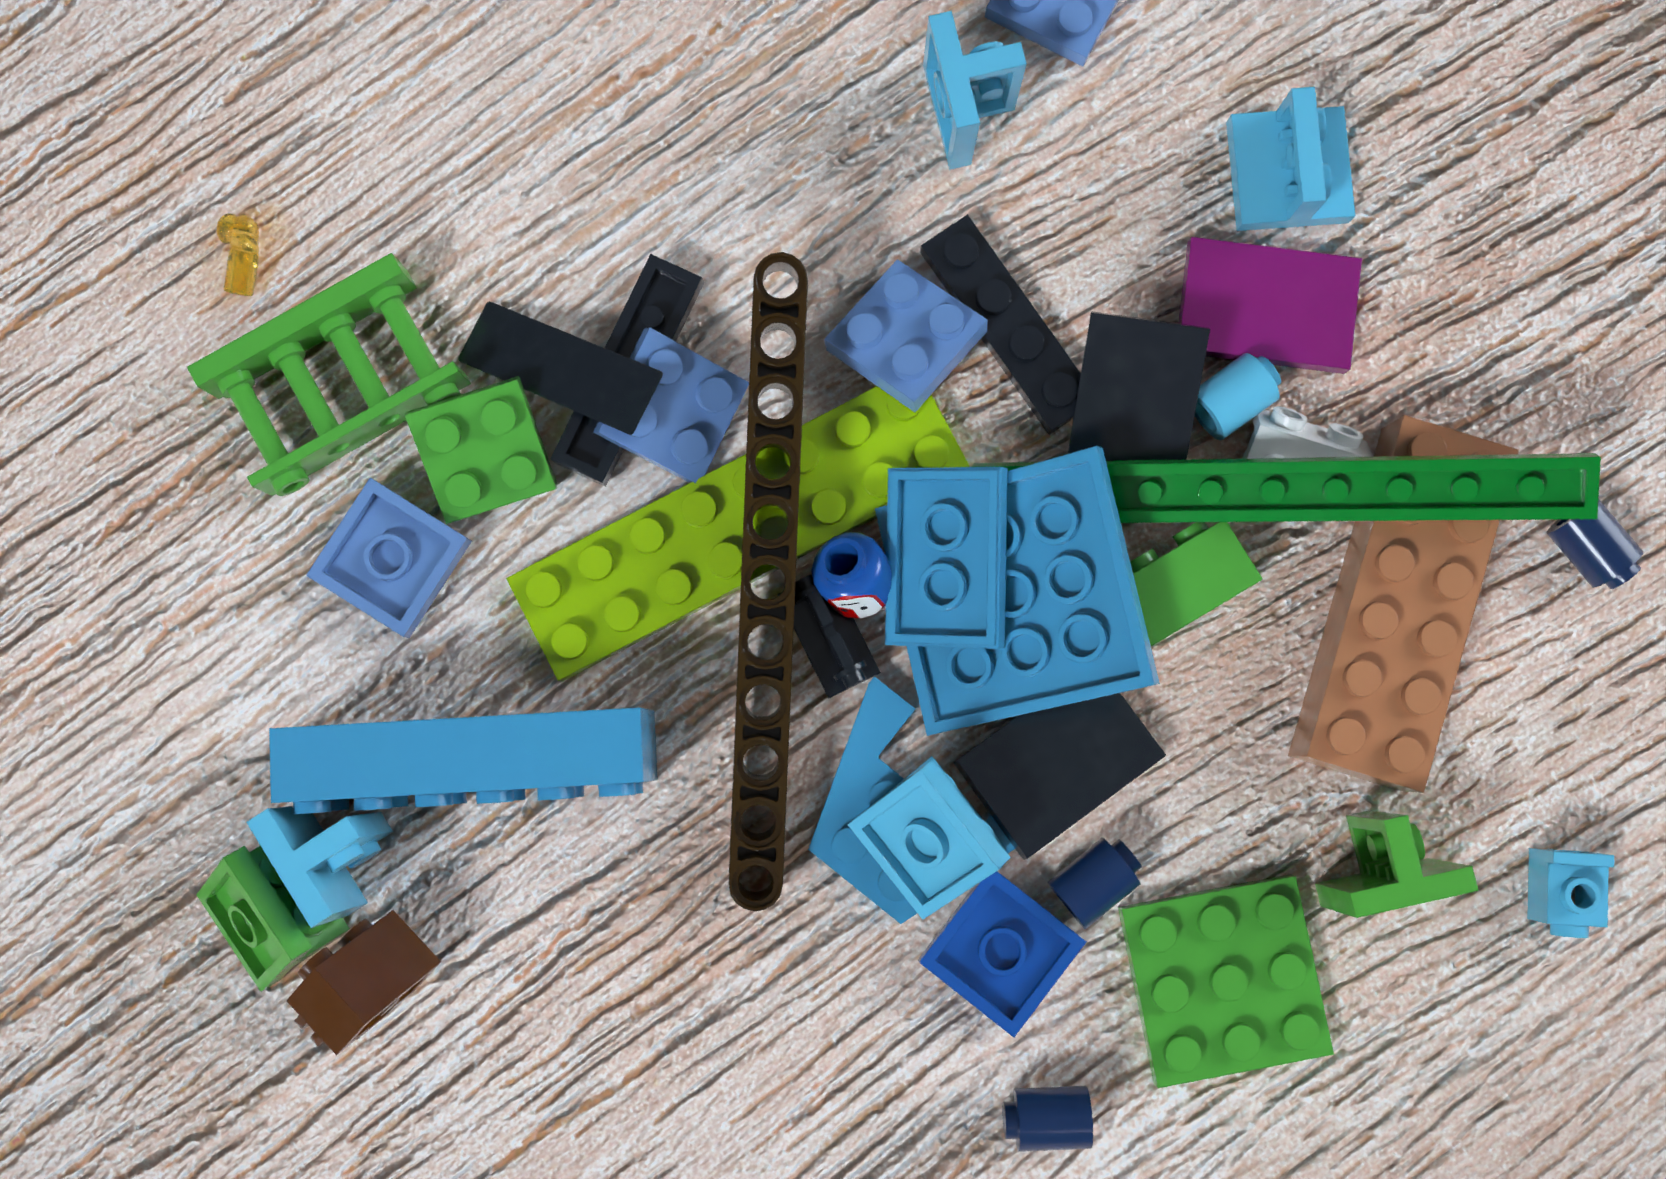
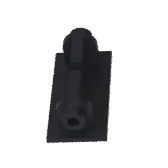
M812 574L796 581L794 630L828 699L880 674L881 672L854 618L845 617L832 609L816 589Z

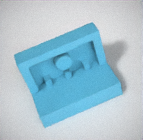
M952 11L928 16L923 67L949 170L971 165L980 126L979 118L1015 110L1027 65L1021 42L1005 46L1002 42L998 41L988 42L975 47L970 54L963 55Z
M1315 87L1291 88L1277 111L1230 115L1226 122L1236 231L1349 223L1356 216L1344 106L1317 108Z
M933 756L919 765L886 795L848 824L922 920L998 871L1011 858L990 825L981 818L957 788L954 780L945 773Z
M293 806L267 808L246 822L310 928L349 916L368 903L346 867L349 866L350 869L355 868L377 855L382 850L378 841L393 832L382 812L346 816L326 830L322 829L313 813L293 814Z

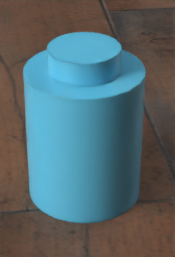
M1249 353L1242 354L1200 385L1195 411L1196 419L1212 437L1220 441L1225 439L1279 400L1280 394L1277 386L1281 384V377L1277 369L1263 356L1256 358Z

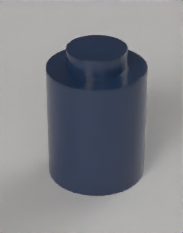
M1598 500L1597 519H1558L1546 531L1548 536L1593 588L1606 584L1610 589L1617 588L1641 570L1637 561L1641 558L1644 551L1600 500Z
M1102 837L1047 883L1084 929H1087L1141 885L1135 873L1142 868V865L1120 839L1111 845Z
M1087 1086L1017 1088L1013 1090V1101L1002 1103L1005 1139H1016L1018 1152L1091 1149L1093 1146V1117Z

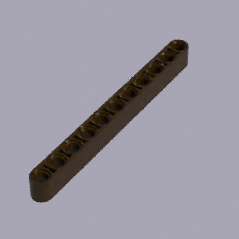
M784 252L771 253L763 258L757 265L753 278L729 859L730 895L736 904L750 911L766 910L775 904L781 895L784 872L808 292L807 271L804 265L792 254ZM778 271L786 272L794 278L797 289L786 298L773 297L767 293L763 286V282L768 275ZM773 330L785 331L793 339L795 349L785 358H772L761 347V340L765 334ZM769 389H780L789 395L792 401V410L785 417L779 419L768 418L759 409L758 400ZM766 448H779L788 456L790 468L783 477L768 479L757 470L755 464L756 457ZM774 506L784 512L788 525L781 537L769 540L762 538L756 533L753 527V518L757 511L763 507ZM769 564L776 566L784 575V589L780 595L773 599L760 598L751 589V575L761 565ZM759 625H772L782 634L783 642L781 649L772 657H758L749 648V634ZM755 686H771L780 695L779 707L771 715L757 716L746 706V696ZM765 745L775 751L778 760L771 772L757 775L747 770L743 758L746 752L753 746ZM756 805L766 806L775 816L774 824L764 833L757 834L748 831L741 822V817L746 809ZM758 865L769 870L773 878L766 889L752 892L741 885L739 875L749 866Z

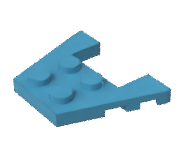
M874 676L868 684L808 850L897 922L902 924L916 915L917 912L848 826L860 813L886 795L904 779L881 761L879 755L914 712L915 708ZM989 813L984 821L993 829L997 838L1007 849L1006 852L1010 853L1015 849Z

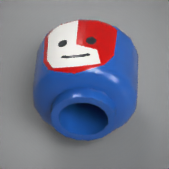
M846 532L832 537L821 546L814 557L811 569L813 583L834 611L848 618L861 619L876 614L886 606L888 594L891 590L892 571L888 557L874 539L862 533Z

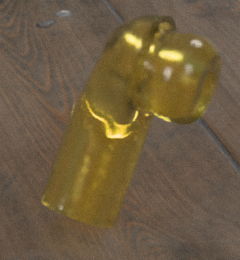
M227 213L220 217L216 230L217 236L222 243H230L223 290L232 294L253 296L259 264V227L251 217L244 213L239 217L235 214Z

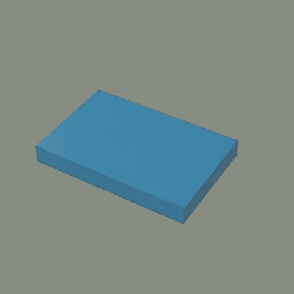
M888 468L887 557L892 571L891 590L886 603L885 645L1005 648L1008 468Z

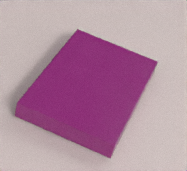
M1191 237L1187 243L1178 323L1210 328L1206 351L1207 357L1236 360L1242 354L1249 353L1256 358L1263 356L1273 365L1345 374L1351 370L1362 258Z

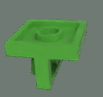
M1364 811L1346 815L1360 873L1315 883L1321 907L1355 918L1479 891L1473 866L1431 858L1424 859L1425 847L1421 833L1415 824H1410L1408 815L1377 811Z
M243 846L223 857L196 894L260 992L280 981L294 966L342 937L350 929L343 918L310 928L261 846L250 852Z

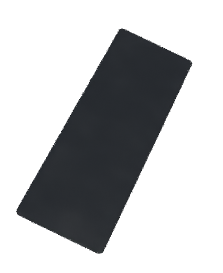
M490 301L486 303L458 357L460 362L504 381L519 376L523 389L629 435L635 432L663 376L660 370Z

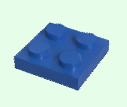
M996 871L971 889L919 957L918 961L1008 1034L1015 1037L1087 941Z

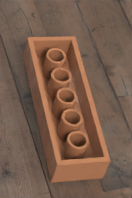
M1403 415L1381 429L1373 457L1518 454L1519 449ZM1500 520L1355 521L1288 753L1289 757L1394 790L1424 793Z

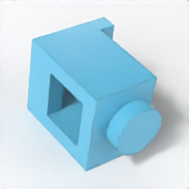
M1529 848L1527 919L1550 924V934L1563 937L1589 938V926L1608 928L1609 867H1614V855L1585 851ZM1574 887H1575V904L1573 903V901H1572V899H1571V892H1572V890H1573Z

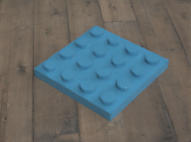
M1091 447L1008 471L1005 648L906 646L927 736L1160 684L1102 447ZM886 505L875 508L884 551L887 556Z

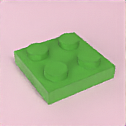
M519 376L407 411L405 414L446 524L557 489L558 484Z

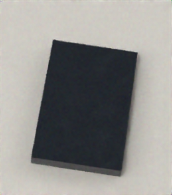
M1091 311L1068 454L1099 446L1103 448L1106 461L1187 460L1210 328Z
M1121 693L1019 715L956 760L954 765L1021 858L1025 860L1164 758L1166 754Z

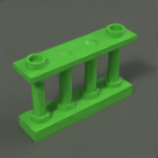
M392 253L187 366L198 388L218 399L222 397L232 399L265 459L267 466L247 476L253 488L271 496L275 494L278 496L292 494L309 483L310 479L308 476L407 421L405 418L407 411L461 395L460 390L471 384L467 375L453 361L441 368L438 366L403 304L406 300V294L414 291L417 287L407 269ZM374 312L384 315L420 379L391 396L388 395L353 332L356 328V322ZM324 340L333 342L369 407L340 425L303 361V358L306 356L305 351ZM272 369L282 370L318 435L317 438L290 453L287 452L252 388L256 383V378Z

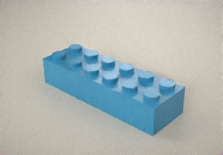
M645 708L269 728L271 803L293 802V814L350 810L349 799H354V811L408 806V795H415V807L467 803V792H476L477 804L526 800L525 789L537 788L538 800L570 799L584 797V786L598 785L599 797L626 796L643 793V782L658 780L655 711Z

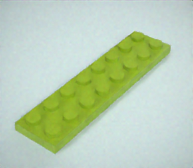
M876 386L802 425L796 560L820 548L832 537L851 532L876 519L875 508L886 506L888 502V468L970 467L932 395L916 412H913ZM766 448L756 457V468L765 478L779 479L789 471V458L779 448ZM746 454L698 478L696 483L691 482L506 578L558 681L563 682L741 589ZM766 506L758 510L754 515L753 527L756 533L764 539H777L787 529V517L778 507ZM769 564L761 565L752 573L750 584L779 568Z

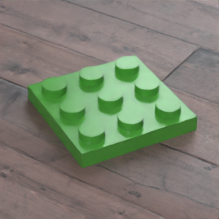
M1288 874L1118 907L1153 1083L1157 1088L1334 1055L1296 876Z

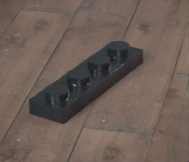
M967 214L922 244L920 253L951 296L987 319V332L981 340L1050 435L1073 419L1081 373Z
M650 254L605 348L630 358L643 330L649 327L676 342L704 285L703 278ZM573 411L550 459L555 464L606 487L624 448L593 433L598 421Z

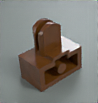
M394 910L373 925L366 918L363 919L338 942L342 948L334 954L327 947L323 948L298 971V975L303 979V982L286 1001L299 1014L294 1022L302 1030L308 1026L312 1028L314 1033L310 1039L317 1047L326 1044L337 1056L410 996L441 963L440 959Z

